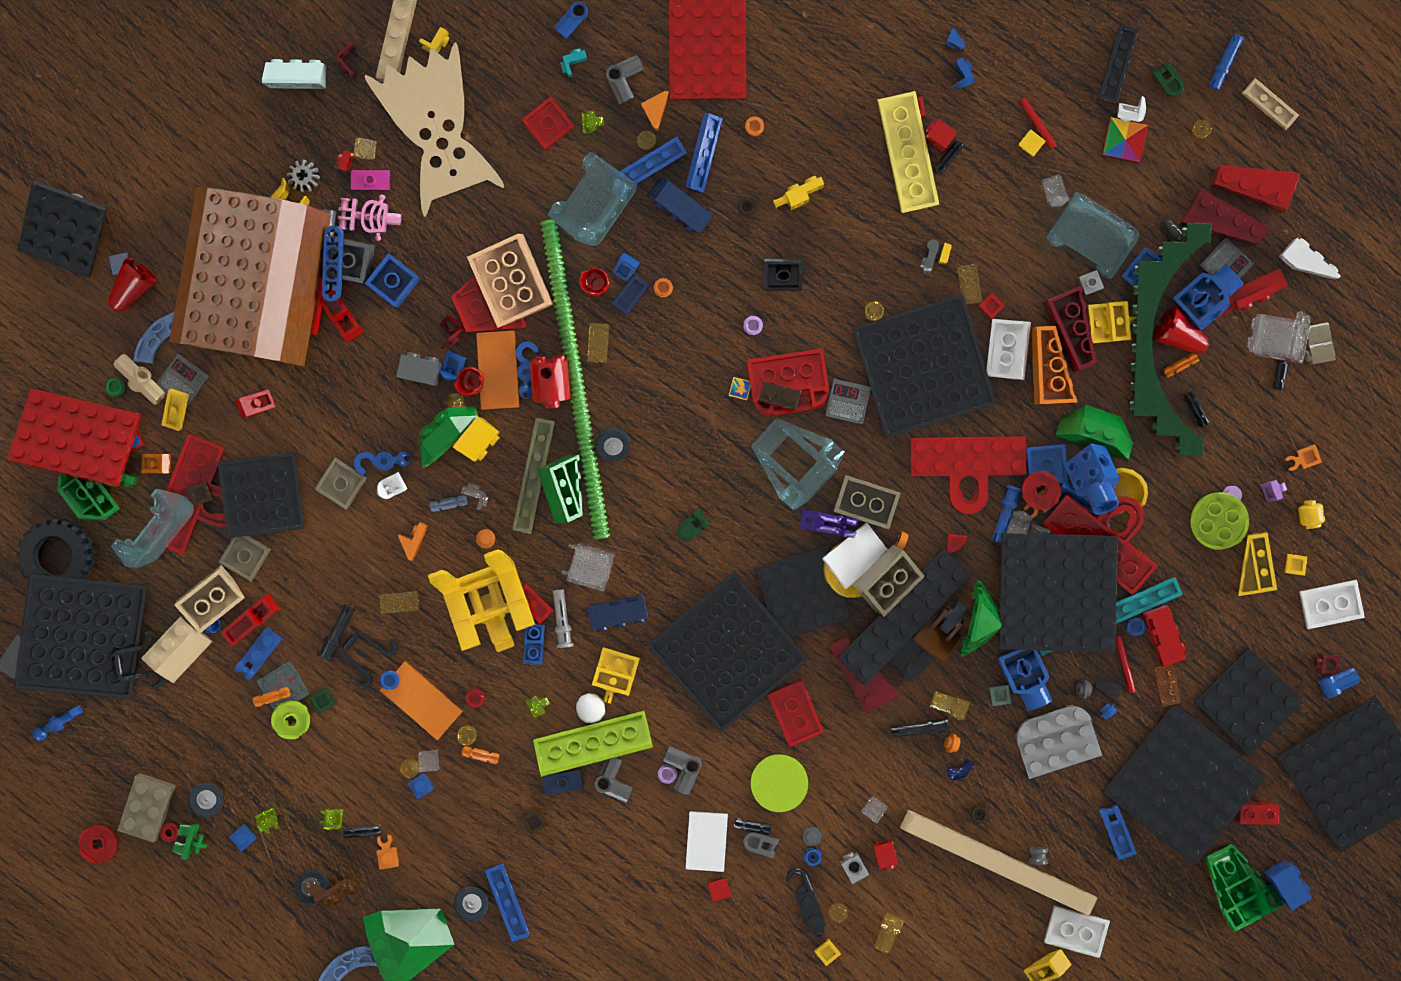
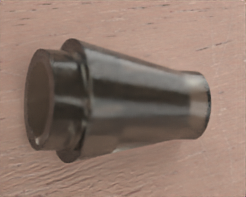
M1169 216L1160 223L1171 242H1182L1185 239L1182 238V227Z

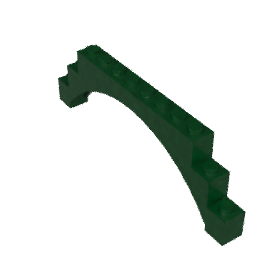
M1186 223V227H1182V238H1185V242H1162V246H1158V257H1161V261H1138V265H1134V276H1137V284L1133 285V296H1137L1136 303H1133L1132 309L1133 315H1136V323H1132V334H1135V342L1131 343V354H1135L1134 361H1131V373H1134V381L1130 380V392H1133V400L1129 402V411H1133L1134 416H1156V419H1152V431H1155L1157 436H1178V439H1175L1174 448L1175 451H1178L1179 455L1203 456V436L1196 435L1181 421L1168 403L1160 387L1155 371L1152 350L1154 319L1165 288L1181 264L1204 243H1211V223Z

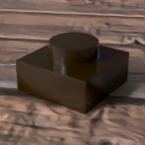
M206 482L187 488L194 506L213 500Z
M538 808L521 818L530 835L547 826V822Z

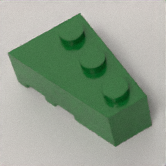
M579 455L564 456L537 469L555 523H568L583 516L581 491H579L578 480L581 479L577 461H580Z

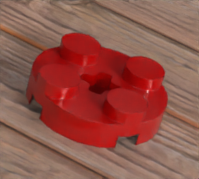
M1043 471L1034 472L1024 480L1021 489L1023 500H1025L1028 506L1037 510L1052 507L1057 503L1061 494L1056 477ZM1043 485L1046 494L1038 496L1036 488Z
M95 824L81 833L78 842L79 851L87 861L102 863L114 856L118 848L119 839L110 827ZM100 839L103 847L95 848L94 840Z

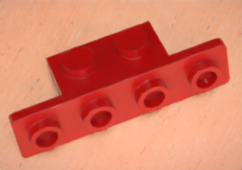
M1281 269L1241 286L1229 297L1231 306L1218 317L1239 308L1242 311L1253 307V302L1259 300L1262 303L1271 298L1270 294L1287 287L1288 284Z

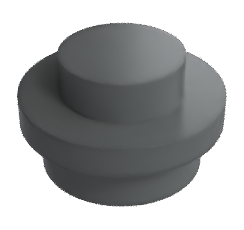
M808 827L804 830L803 841L807 845L816 846L820 843L822 835L818 828Z

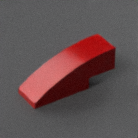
M332 285L331 290H328V294L331 295V298L333 295H336V291H333ZM341 297L336 301L323 300L322 307L348 343L364 332Z
M267 594L220 633L233 647L281 608L270 594Z

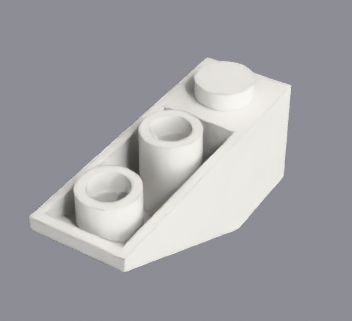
M1302 238L1293 239L1278 256L1293 270L1334 280L1341 277L1337 273L1339 270L1334 265H1328L1323 261L1324 257L1317 251L1313 252L1309 248L1310 245Z

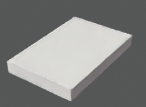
M992 319L986 370L988 377L1024 380L1031 322Z
M864 523L855 531L857 532L855 538L847 537L822 558L845 589L857 581L888 550L868 523Z
M1357 580L1299 591L1307 629L1365 618Z
M690 811L686 869L724 872L728 814Z
M1053 905L1043 942L1100 958L1110 921Z

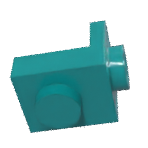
M580 48L571 50L570 54L563 56L564 62H560L563 73H567L568 77H572L569 65L588 60L585 50L581 51Z

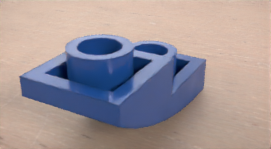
M535 624L525 628L523 664L542 665L545 625Z

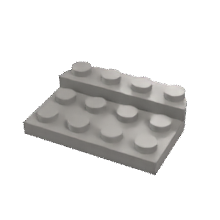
M1067 705L1061 709L1033 718H1027L1022 721L1017 729L1016 742L1029 779L1102 756L1091 717L1084 709L1078 706Z

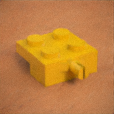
M816 176L806 179L805 184L801 186L795 184L788 187L783 197L773 200L775 207L777 208L787 203L790 210H793L808 203V194L823 188L824 182L822 177L816 178Z
M1128 301L1086 305L1087 320H1089L1090 336L1093 343L1131 340L1130 325L1136 323V321H1132L1136 320V316L1129 317Z
M603 647L592 683L593 686L606 690L603 702H607L609 695L608 703L611 704L614 693L629 696L639 657Z

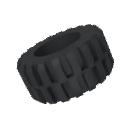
M65 519L45 520L33 525L30 531L24 533L23 537L25 538L18 545L21 549L17 552V557H20V563L17 564L19 568L23 569L22 576L24 579H29V573L86 578L92 572L91 566L95 564L93 554H96L95 548L92 549L91 546L93 543L92 538L87 537L88 532L85 529H81L79 524ZM55 537L64 539L72 550L71 565L65 572L60 574L49 572L43 566L40 557L43 544L48 539Z

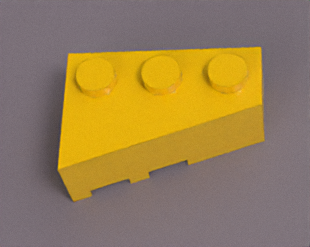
M1267 532L1247 535L1238 596L1277 590Z

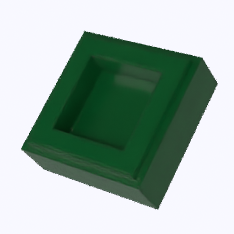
M327 687L309 697L319 714L336 704Z

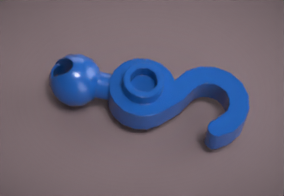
M527 341L519 344L516 349V357L523 363L518 367L517 375L523 381V385L519 388V395L524 399L532 397V386L530 385V361L523 357L522 351L525 348H531L535 353L539 351L534 343ZM525 393H528L527 398L524 397Z
M405 451L400 452L397 456H393L389 452H381L375 457L370 452H363L356 456L354 467L358 473L365 475L366 470L361 466V461L364 458H368L378 469L387 471L394 464L404 467L408 466L411 462V455Z
M79 705L60 717L55 715L49 718L47 725L34 728L32 732L33 738L37 741H43L46 739L47 733L53 731L55 734L64 729L63 724L83 713L82 708Z

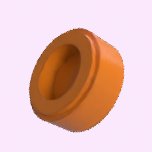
M750 117L745 123V130L750 136H759L764 130V122L759 117Z
M901 531L896 538L894 546L903 550L908 540V534Z

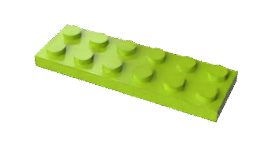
M645 711L533 740L541 776L653 747Z

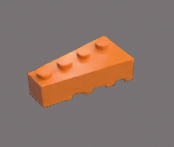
M1056 326L1031 328L1034 404L1078 402L1072 388L1073 384L1068 374L1066 360H1064L1063 349Z

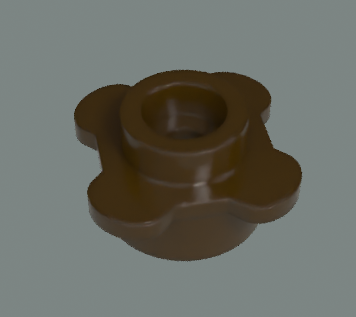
M979 803L978 806L968 809V814L972 816V823L975 825L990 818L984 803Z

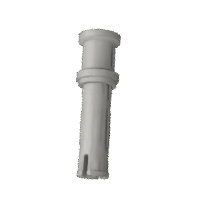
M564 589L552 591L557 627L554 629L558 639L557 648L574 646L571 643L570 631L572 628L568 625Z

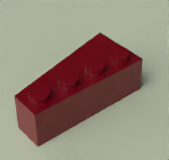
M1200 189L1196 193L1179 225L1186 226V223H1211V233L1253 246L1260 244L1269 228L1204 189Z
M1082 285L1042 303L1052 326H1056L1061 346L1074 373L1097 363L1093 341L1090 336L1089 320H1087Z
M846 636L829 644L831 651L866 714L900 696L879 672L866 685H863L837 658L851 644V641Z

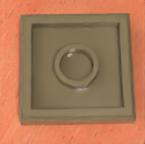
M335 457L314 490L347 510L368 478Z
M251 536L235 537L230 541L218 563L252 582L271 548Z

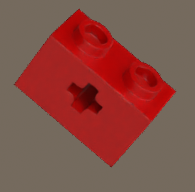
M940 119L936 123L932 121L924 132L927 135L925 137L926 141L942 153L957 134L955 130Z
M1246 802L1237 813L1236 821L1240 824L1279 825V805L1275 802Z

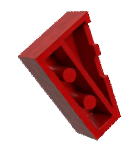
M1161 604L1142 612V618L1146 623V628L1161 666L1166 667L1186 659L1185 654L1187 651L1183 642H1180V633L1174 624L1169 606Z

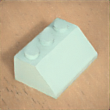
M272 59L271 62L265 63L262 83L268 88L326 89V65L321 63V60H309V63H302V60H290V63H283V60Z

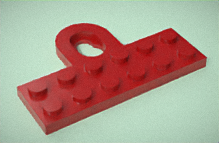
M188 434L148 536V542L183 555L197 519L217 527H226L224 514H211L207 512L204 503L194 506L187 488L206 482L211 495L218 496L223 502L221 486L213 484L212 481L225 447Z
M1026 436L910 438L911 476H949V498L953 507L961 513H976L986 505L988 500V475H1026ZM965 476L974 477L978 484L973 499L969 501L964 499L963 493L959 488L960 481Z
M1066 494L1043 521V525L1059 535L1118 536L1117 583L1134 595L1158 567L1155 562L1129 543V540L1143 524L1144 510L1142 505L1132 497H1117L1119 504L1115 509L1096 517L1069 494ZM1122 511H1127L1130 514L1127 528L1122 531L1113 530L1109 525L1110 518L1114 515H1119Z

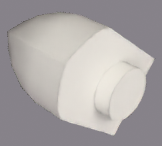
M1141 97L1138 107L1119 103L1117 117L1127 122L1131 120L1136 122L1142 121L1146 113L1145 98Z
M399 472L381 480L377 485V495L383 499H389L407 490Z

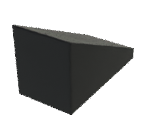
M1100 677L1097 678L1094 686L1095 689L1119 697L1123 687Z

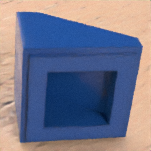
M952 28L945 44L963 52L966 45L956 30Z
M623 253L612 273L629 282L640 262Z

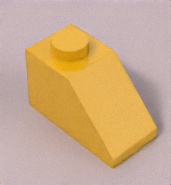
M1059 949L1045 955L1026 968L1024 972L1030 981H1051L1060 977L1071 966V963L1063 951Z

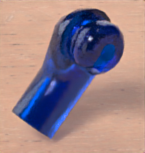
M966 758L961 768L955 769L950 767L947 770V776L952 780L965 778L975 763Z

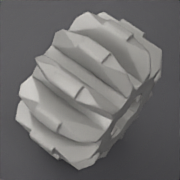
M303 159L302 165L295 161L296 168L293 166L289 167L293 173H287L288 177H292L288 183L290 185L294 184V190L300 187V192L304 193L305 187L309 192L312 191L311 184L317 187L318 184L314 182V179L318 180L320 176L314 175L319 171L318 168H313L314 163L310 162L307 165V161ZM304 172L308 176L305 177L302 181V179L299 176L303 175Z

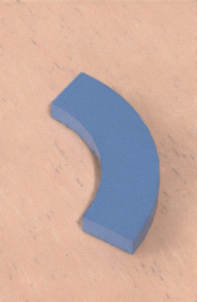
M174 312L158 319L144 333L136 347L134 362L154 364L158 348L171 334Z
M370 946L356 947L336 957L326 967L318 981H341L346 974L355 968L377 966Z

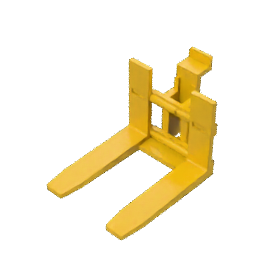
M501 550L484 554L485 561L490 567L466 576L455 578L444 570L428 575L430 583L444 596L462 651L481 645L474 626L480 623L486 624L492 644L495 645L497 652L514 647L513 638L504 619L507 613H511L516 631L535 625L514 561ZM498 581H500L507 603L504 602L501 590L498 585ZM488 586L490 593L480 596L478 589ZM466 593L469 594L475 612L472 616L464 597Z

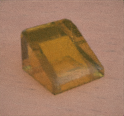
M356 137L353 156L355 158L374 160L377 141Z

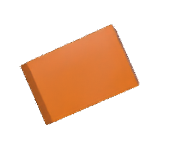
M664 91L641 103L655 131H658L669 96L668 91Z

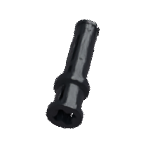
M343 605L330 635L324 638V645L316 655L330 662L333 661L332 656L336 648L340 647L339 640L355 611L353 607L349 608V605Z
M948 717L940 720L928 719L927 722L891 726L892 738L926 733L930 736L943 732L950 734Z

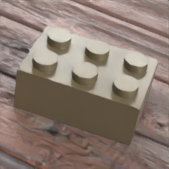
M844 475L833 512L889 529L901 493Z
M892 545L853 586L875 612L885 617L925 576L904 550Z
M141 773L136 775L117 831L153 843L157 841L160 837V830L164 825L176 785Z

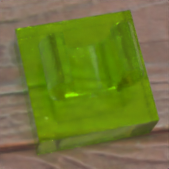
M595 111L583 113V133H591L596 131V127L604 125V117H595Z
M537 696L526 700L534 718L544 714L543 707L550 704L547 697L539 700Z
M273 808L256 816L257 828L260 832L265 831L266 834H269V828L273 826L276 830L279 829L277 814Z
M334 808L321 811L322 814H325L324 820L320 821L324 829H341L343 809Z

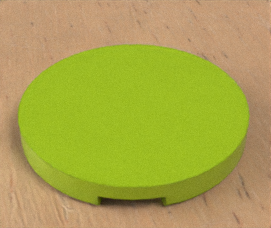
M1215 492L1202 497L1195 504L1191 512L1190 524L1193 534L1201 544L1211 549L1223 550L1242 541L1248 531L1249 516L1245 505L1237 497L1225 492Z
M774 754L764 758L755 767L751 776V790L754 798L762 807L774 812H785L797 807L805 798L808 790V777L804 767L796 759L784 754Z

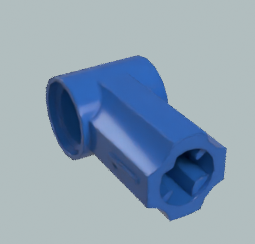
M574 2L554 28L567 39L577 26L587 18L588 8L582 2ZM578 6L584 8V13L581 16L574 14V10Z
M1351 667L1336 675L1332 674L1318 680V683L1325 698L1329 699L1341 694L1342 690L1360 683L1355 669Z

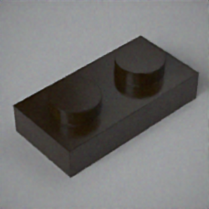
M764 382L759 401L796 411L801 391Z

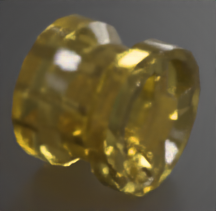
M876 301L868 303L864 309V315L869 321H877L884 314L882 304Z
M459 393L446 395L448 400L447 408L466 407L463 401L465 396Z
M471 725L461 727L457 733L458 741L463 745H471L477 739V730Z

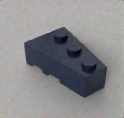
M659 178L647 194V197L654 201V205L662 211L665 209L669 212L668 216L674 221L684 223L683 227L690 233L696 232L700 234L713 216L678 187L663 178Z
M644 594L587 607L592 630L596 629L597 632L608 630V626L612 625L618 628L627 626V622L634 621V624L645 622V619L649 617Z

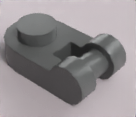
M933 239L927 243L929 254L927 258H923L921 269H924L923 273L931 275L939 248L938 242Z
M749 832L745 835L743 843L745 848L751 852L774 858L776 853L774 852L775 846L778 845L780 839ZM763 841L768 843L767 849L761 848Z

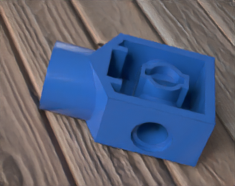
M1225 264L1213 276L1201 273L1173 299L1176 305L1202 331L1231 306L1229 297L1243 286L1244 283Z
M1090 444L1064 464L1077 496L1088 498L1094 514H1104L1118 506L1119 501L1114 489L1120 478L1106 446Z
M1009 650L996 656L1011 691L1021 695L1027 711L1037 709L1052 701L1045 685L1050 677L1037 650Z

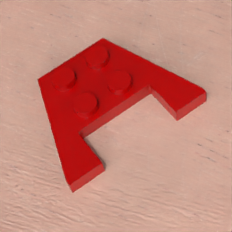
M475 276L451 296L466 333L526 328L523 318L499 328L497 327Z

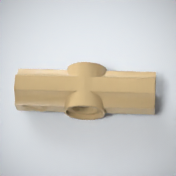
M125 353L115 360L114 367L128 379L130 389L135 392H141L154 405L158 404L166 396V393L151 379L152 375L148 369L138 367Z

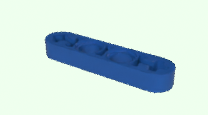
M329 226L324 233L322 296L327 301L338 300L342 292L344 233L339 226ZM335 229L338 237L334 238V243H338V246H329V242L333 243V237L330 236V232H333ZM332 248L338 252V256L334 260L328 254ZM330 268H335L337 271V276L334 279L328 276ZM328 281H329V282H336V281H337V285H336V284H333V286H332L333 291H336V295H333L332 298H331V295L328 294V290H331V285H332V284H327V283H328Z

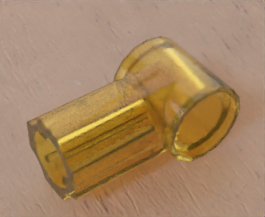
M935 691L930 707L947 712L948 715L965 720L971 702Z
M886 912L882 919L881 930L874 948L884 953H890L895 938L902 929L904 919Z

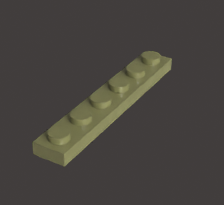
M536 418L512 528L514 531L532 534L542 486L537 469L545 466L547 463L555 421Z

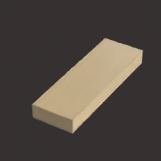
M1256 78L1241 93L1285 131L1299 116Z

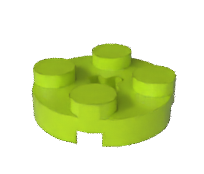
M280 702L272 713L271 724L280 737L296 739L308 730L310 714L307 707L300 702ZM289 716H293V718L296 719V721H293L292 724H288V720L285 719Z

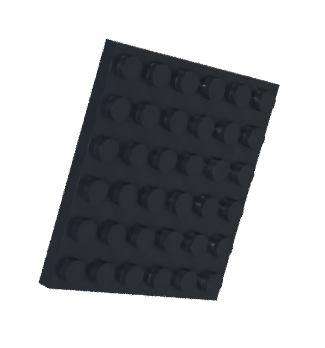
M963 294L852 328L886 438L996 405Z
M1001 533L999 617L1002 625L999 629L998 649L1115 652L1118 536Z
M735 571L647 644L650 650L720 732H723L809 660V657Z
M29 573L14 689L131 699L134 679L124 682L117 679L113 654L116 650L139 646L147 585ZM138 651L119 655L123 677L135 674Z
M1376 694L1277 755V758L1340 852L1345 851L1401 817V732Z
M1175 703L1103 793L1195 866L1267 778V775Z

